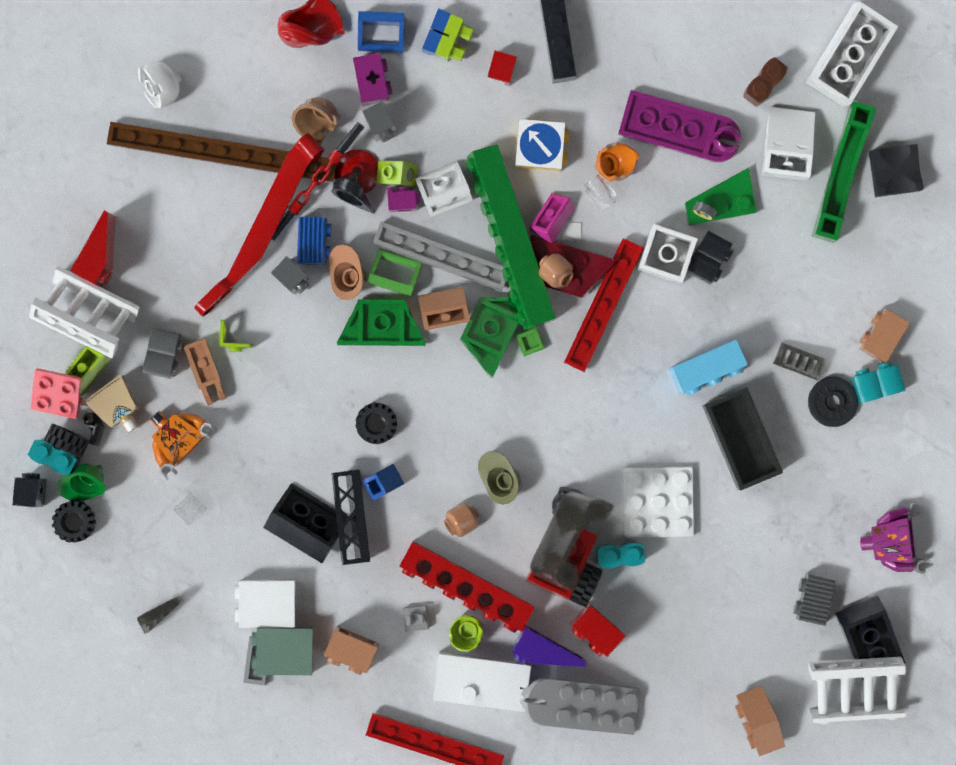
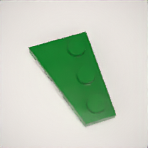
M749 168L685 202L688 226L756 214L757 210ZM702 202L716 209L717 213L714 219L707 220L696 215L692 211L695 204Z

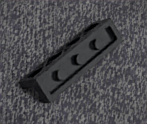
M360 470L331 473L342 565L370 562ZM346 476V492L339 487L338 477ZM346 497L349 500V515L341 508V503ZM348 521H351L353 536L351 538L344 533V526ZM352 543L354 545L355 559L347 560L346 550Z

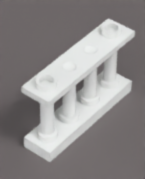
M57 266L53 283L56 286L45 301L35 298L31 304L29 318L113 358L119 343V338L116 335L126 320L133 323L137 321L140 306L94 285L69 270ZM64 289L77 294L66 312L53 306ZM85 299L97 304L87 322L74 317ZM106 309L118 315L108 332L95 327Z
M901 657L809 662L810 676L812 680L818 681V709H810L813 723L825 725L838 721L885 718L897 720L901 717H906L902 704H897L896 677L906 674L905 664ZM876 676L887 677V704L874 705L873 678ZM852 678H864V706H851L850 680ZM829 679L841 680V707L827 708V681Z

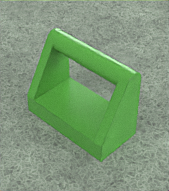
M379 248L367 283L412 297L422 262ZM380 259L415 269L410 285L377 276L376 272Z

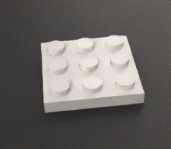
M692 467L623 468L624 537L694 536Z

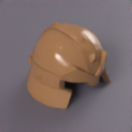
M315 97L306 100L304 104H301L293 111L292 123L298 134L303 136L306 133H310L318 143H322L326 137L323 132L333 131L338 125L341 115L337 112L331 101L323 97Z

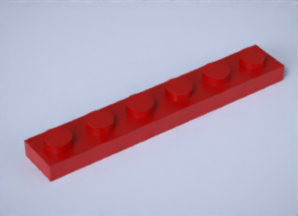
M622 238L613 257L616 263L606 272L564 360L565 364L584 373L586 372L644 247Z
M372 713L365 736L455 765H502L504 759L503 754L376 713Z

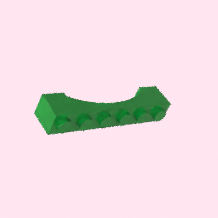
M856 101L849 105L811 237L832 243L838 240L853 177L872 124L876 107Z

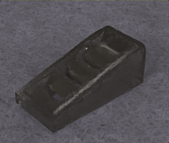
M781 342L773 364L818 381L826 359ZM786 351H791L787 362L783 363ZM797 353L799 354V357L795 367L791 366V364L793 362L795 354ZM804 357H807L808 360L805 365L804 370H801L800 367L802 365ZM813 360H815L817 363L812 374L809 373Z
M177 596L138 616L137 621L144 634L150 632L181 603L182 597Z

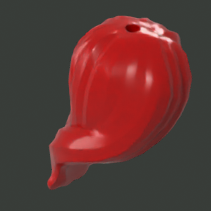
M308 0L303 6L284 12L279 17L277 24L280 39L284 44L292 48L325 45L337 34L344 35L345 33L342 17L336 5L330 0Z

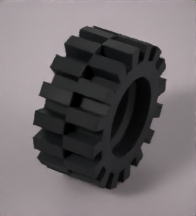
M371 403L364 406L358 412L355 420L357 433L364 441L371 444H382L390 440L397 428L395 413L390 407L382 403ZM375 414L381 415L386 423L385 428L378 433L372 432L367 425L368 419Z
M54 423L51 424L44 438V441L80 458H82L90 442L81 435Z
M69 501L61 504L54 511L55 515L52 516L54 533L61 540L69 543L80 542L88 538L94 531V524H96L94 519L95 513L91 511L92 508L78 501ZM70 513H77L82 518V526L77 531L68 529L65 524L66 517Z
M586 562L569 600L587 607L601 578L603 569Z

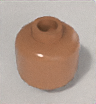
M560 254L546 255L539 263V276L553 288L565 287L573 278L572 264Z
M460 503L446 512L444 524L452 536L464 537L478 526L477 519L479 514L474 506L469 507L465 503Z

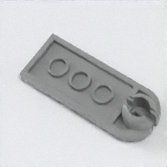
M540 678L525 688L521 695L531 699L545 700V702L531 703L526 700H520V703L527 717L532 722L542 726L634 735L641 689Z

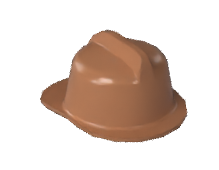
M342 244L336 246L329 256L332 290L340 299L351 300L364 287L367 279L366 271L361 266L359 255L352 247Z

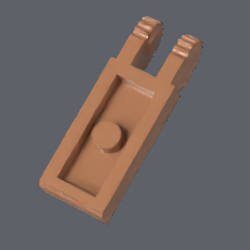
M206 338L183 346L197 385L202 390L207 405L213 404L212 396L207 388L215 384L218 397L221 401L225 400L226 395L221 385L222 380Z

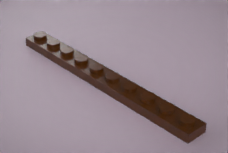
M110 122L107 145L277 174L289 152ZM320 156L307 167L302 178L312 179L318 168L326 165L330 159ZM334 163L330 167V174L325 182L334 183L337 164ZM322 169L316 178L320 181L327 172H324Z

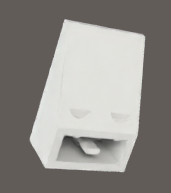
M769 107L761 175L807 181L810 178L814 147L815 112Z

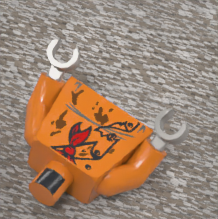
M160 411L156 412L150 421L158 428L152 436L154 440L152 448L155 460L160 467V474L166 480H169L167 474L170 471L176 475L177 470L174 467L178 466L205 437L212 439L209 436V431L211 429L217 431V427L195 414L183 412L178 415L174 413L168 419Z

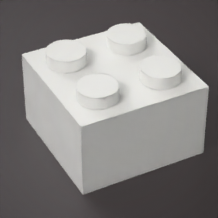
M653 224L637 270L682 284L697 238Z

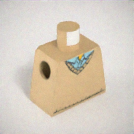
M119 375L84 400L111 428L121 423L126 432L129 433L139 426L132 414L140 408L126 379L122 375Z

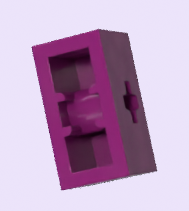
M380 53L354 57L353 62L362 106L389 101L388 95L393 93L390 81H385L384 72H388L386 58L381 59ZM371 74H375L376 78H379L376 80V84L367 81L371 79Z

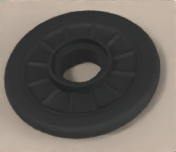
M827 377L821 379L812 387L808 396V407L813 418L820 424L827 427H839L848 423L856 414L858 397L854 387L845 379ZM831 395L837 396L839 399V405L835 409L827 405V399Z

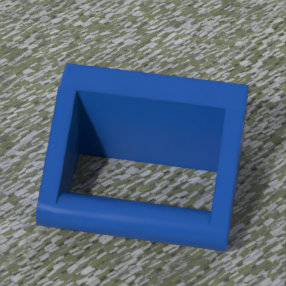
M358 11L357 50L403 53L405 14ZM364 25L399 26V44L363 42Z

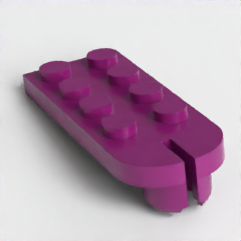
M630 90L618 135L715 163L731 159L740 146L719 142V138L736 143L741 142V132L738 125L728 117L634 90Z

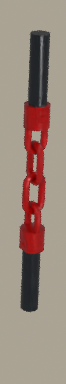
M357 122L340 145L329 154L328 158L330 161L326 165L320 166L314 173L310 186L306 190L300 191L287 207L288 210L283 215L272 240L275 241L292 218L298 215L307 204L314 187L321 185L329 176L330 167L334 163L338 165L344 153L365 128L361 123ZM323 169L327 173L319 182L316 176ZM302 194L304 197H307L303 203L298 200Z

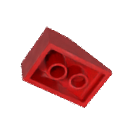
M105 210L103 211L70 270L99 287H102L103 284L107 285L113 276L111 270L113 268L114 215Z
M555 516L525 581L565 600H569L598 535Z

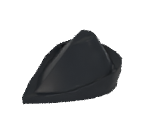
M352 174L347 178L335 179L331 191L337 198L372 214L375 213L357 175Z

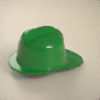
M90 464L77 466L72 474L64 476L57 481L56 491L63 498L78 502L104 494L106 487L103 483V467Z

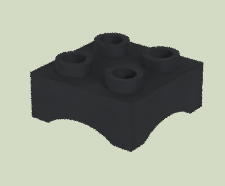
M918 144L875 149L869 152L875 197L924 190L919 165Z

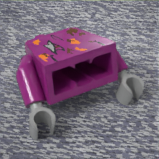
M913 502L906 507L903 506L889 510L877 520L876 526L871 528L872 536L860 538L861 550H874L875 560H880L883 566L895 572L915 571L924 574L926 570H919L918 565L927 562L916 558L912 517L921 514V512H912V506L918 503Z

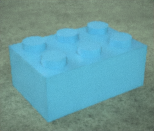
M736 339L671 367L669 371L679 394L685 393L688 396L701 391L700 386L705 383L709 387L723 381L721 377L726 374L730 378L744 372L742 367L748 364Z

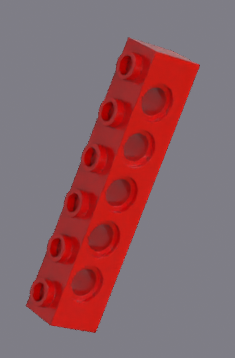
M412 541L399 567L403 568V574L414 578L415 575L422 578V584L431 589H434L435 586L444 590L442 593L444 596L455 600L456 597L463 600L464 603L462 605L472 611H475L476 608L484 612L483 616L493 622L496 619L504 622L503 627L513 633H516L517 630L523 631L535 608L534 605ZM422 560H428L432 564V569L428 573H423L419 570V563ZM443 571L450 572L452 575L451 582L447 584L442 583L439 580V574ZM469 582L473 587L472 592L467 595L462 594L459 590L461 583ZM483 593L492 595L493 601L490 605L481 604L479 598ZM510 604L513 607V613L510 616H503L500 613L502 605Z

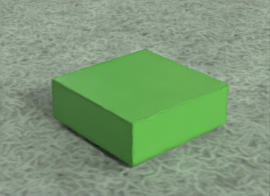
M537 327L515 335L523 357L545 349Z

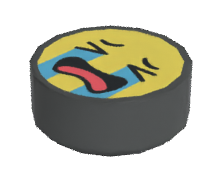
M697 202L692 210L696 215L707 220H713L717 213L716 209L702 202Z

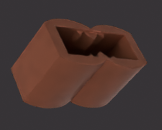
M776 57L771 58L762 67L758 76L747 86L743 97L755 107L761 105L771 94L772 89L784 78L788 67Z

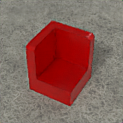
M494 50L488 78L505 82V85L509 86L517 56Z

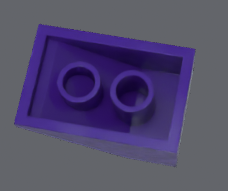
M527 625L520 632L511 648L512 653H514V659L525 665L527 662L540 665L585 667L587 664L585 658Z

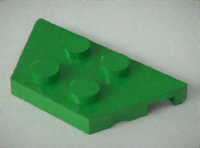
M479 297L470 316V322L467 323L460 338V341L491 378H493L519 323L516 304L509 297Z
M358 299L351 316L337 340V346H426V342L405 300Z

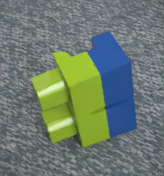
M438 8L431 25V30H429L422 47V52L428 55L432 54L446 61H449V59L462 61L466 49L455 45L458 37L470 41L474 29L464 24V19Z

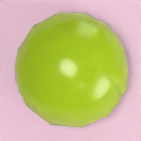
M463 615L455 619L449 628L450 644L458 651L469 652L477 648L484 637L481 622L476 617Z

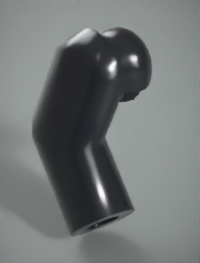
M92 412L86 413L82 421L91 430L89 444L100 446L105 426L97 414Z

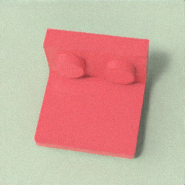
M36 368L34 372L31 410L76 419L84 400L83 397H79L81 378Z

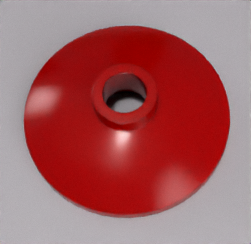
M354 149L344 153L343 158L337 165L335 179L347 178L353 174L355 167L361 168V174L357 175L362 183L365 194L373 190L377 185V159L371 153L361 149Z

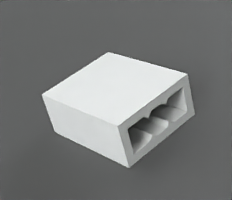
M240 580L239 585H235V599H239V608H235V622H239V628L296 627V580Z

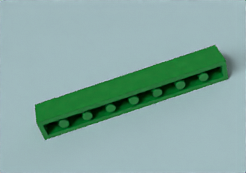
M498 144L472 151L467 156V169L470 173L472 172L474 190L480 196L482 202L480 205L481 211L487 217L489 223L488 232L490 237L494 238L496 244L495 253L502 262V274L505 281L509 283L511 289L509 292L510 298L516 304L518 310V322L520 325H523L524 330L550 323L556 317L544 281L539 276V266Z

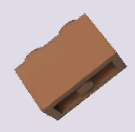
M463 287L418 296L425 331L470 322Z
M888 309L876 312L871 321L874 325L869 332H864L859 341L862 344L859 349L881 363L888 361L910 324Z

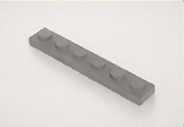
M380 222L373 245L502 292L506 282L502 274L503 266L387 223Z

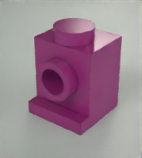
M387 187L389 213L417 211L416 205H421L420 191L411 190L410 187H398L397 191L393 192L392 187Z

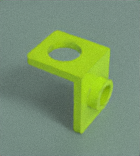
M404 161L378 162L377 184H395L416 188L415 178L418 177V165ZM409 168L412 171V178L410 181H408L407 179V171Z
M220 321V347H229V352H243V348H253V344L226 343V321Z

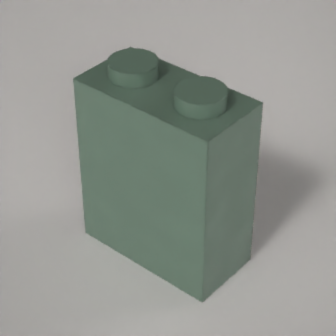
M313 627L257 628V632H252V646H256V655H252V669H256V675H312Z

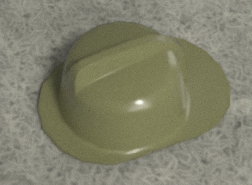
M496 451L486 452L478 461L480 477L490 498L494 502L501 505L509 504L518 495L521 483L520 475L502 453Z

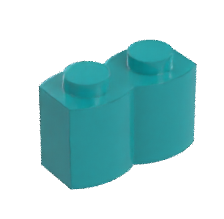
M890 361L877 365L878 370L870 372L869 368L855 371L857 376L851 377L858 397V403L862 404L906 391L898 364L892 365Z
M34 440L28 452V456L34 462L49 465L55 472L63 475L72 474L81 461L80 457L64 452L44 440Z
M628 542L620 546L605 544L596 548L597 563L603 568H615L621 564L638 566L645 563L644 545L637 542Z

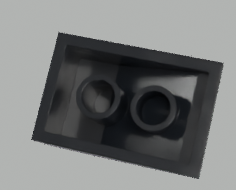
M878 596L835 613L853 659L901 657L904 664H906L886 609Z

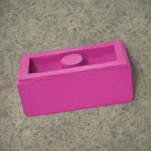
M551 193L529 229L548 242L553 243L575 209L572 200Z

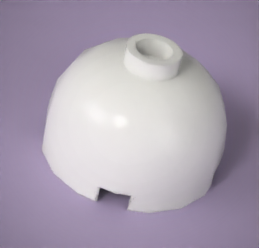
M152 62L138 68L140 84L145 82L147 90H144V93L154 108L161 109L175 101L179 94V82H181L177 70H172L169 65L163 62Z

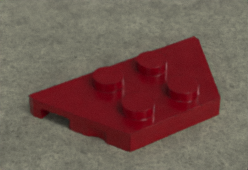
M535 235L530 237L538 266L543 257L554 253L560 254L572 264L573 278L565 287L553 288L544 281L545 287L583 298L616 263V260L555 241L551 243Z

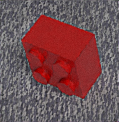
M590 603L570 623L573 627L572 633L581 641L586 638L590 642V649L600 657L602 654L608 657L626 637L620 629Z

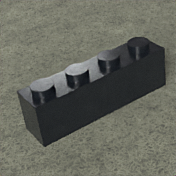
M539 0L552 82L555 84L576 80V70L564 0Z

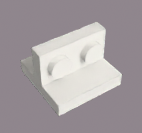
M458 162L415 178L430 218L473 201L470 189Z

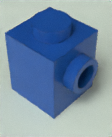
M394 464L362 480L373 501L405 484Z

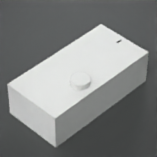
M862 2L853 4L805 83L842 107L851 105L898 26Z
M439 652L433 701L525 712L520 700L527 701V697L522 696L521 693L529 686L531 664L527 663L525 665L517 661Z

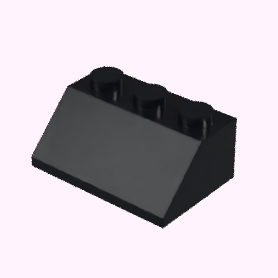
M292 483L270 513L263 527L320 563L324 562L339 538L336 510Z

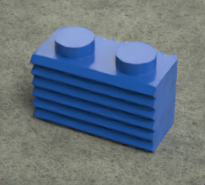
M298 217V264L326 265V260H329L331 246H327V237H331V223H327V218Z

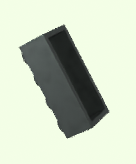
M748 387L702 405L737 490H744L783 473Z

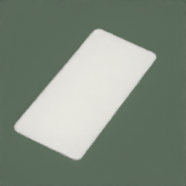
M566 222L555 240L581 241L582 224Z

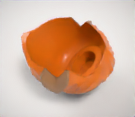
M618 142L608 144L598 152L595 162L596 171L610 182L625 180L635 171L640 154L627 144Z

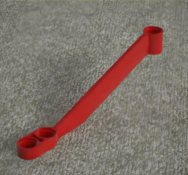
M310 133L303 135L288 152L227 277L218 282L195 305L194 309L202 317L212 311L263 258L307 167L315 162L325 151Z

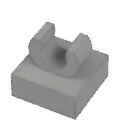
M426 606L403 608L405 632L428 629Z

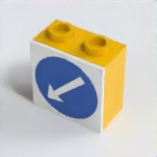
M519 119L515 168L561 172L562 166H566L567 152H563V145L568 143L569 129H565V123Z

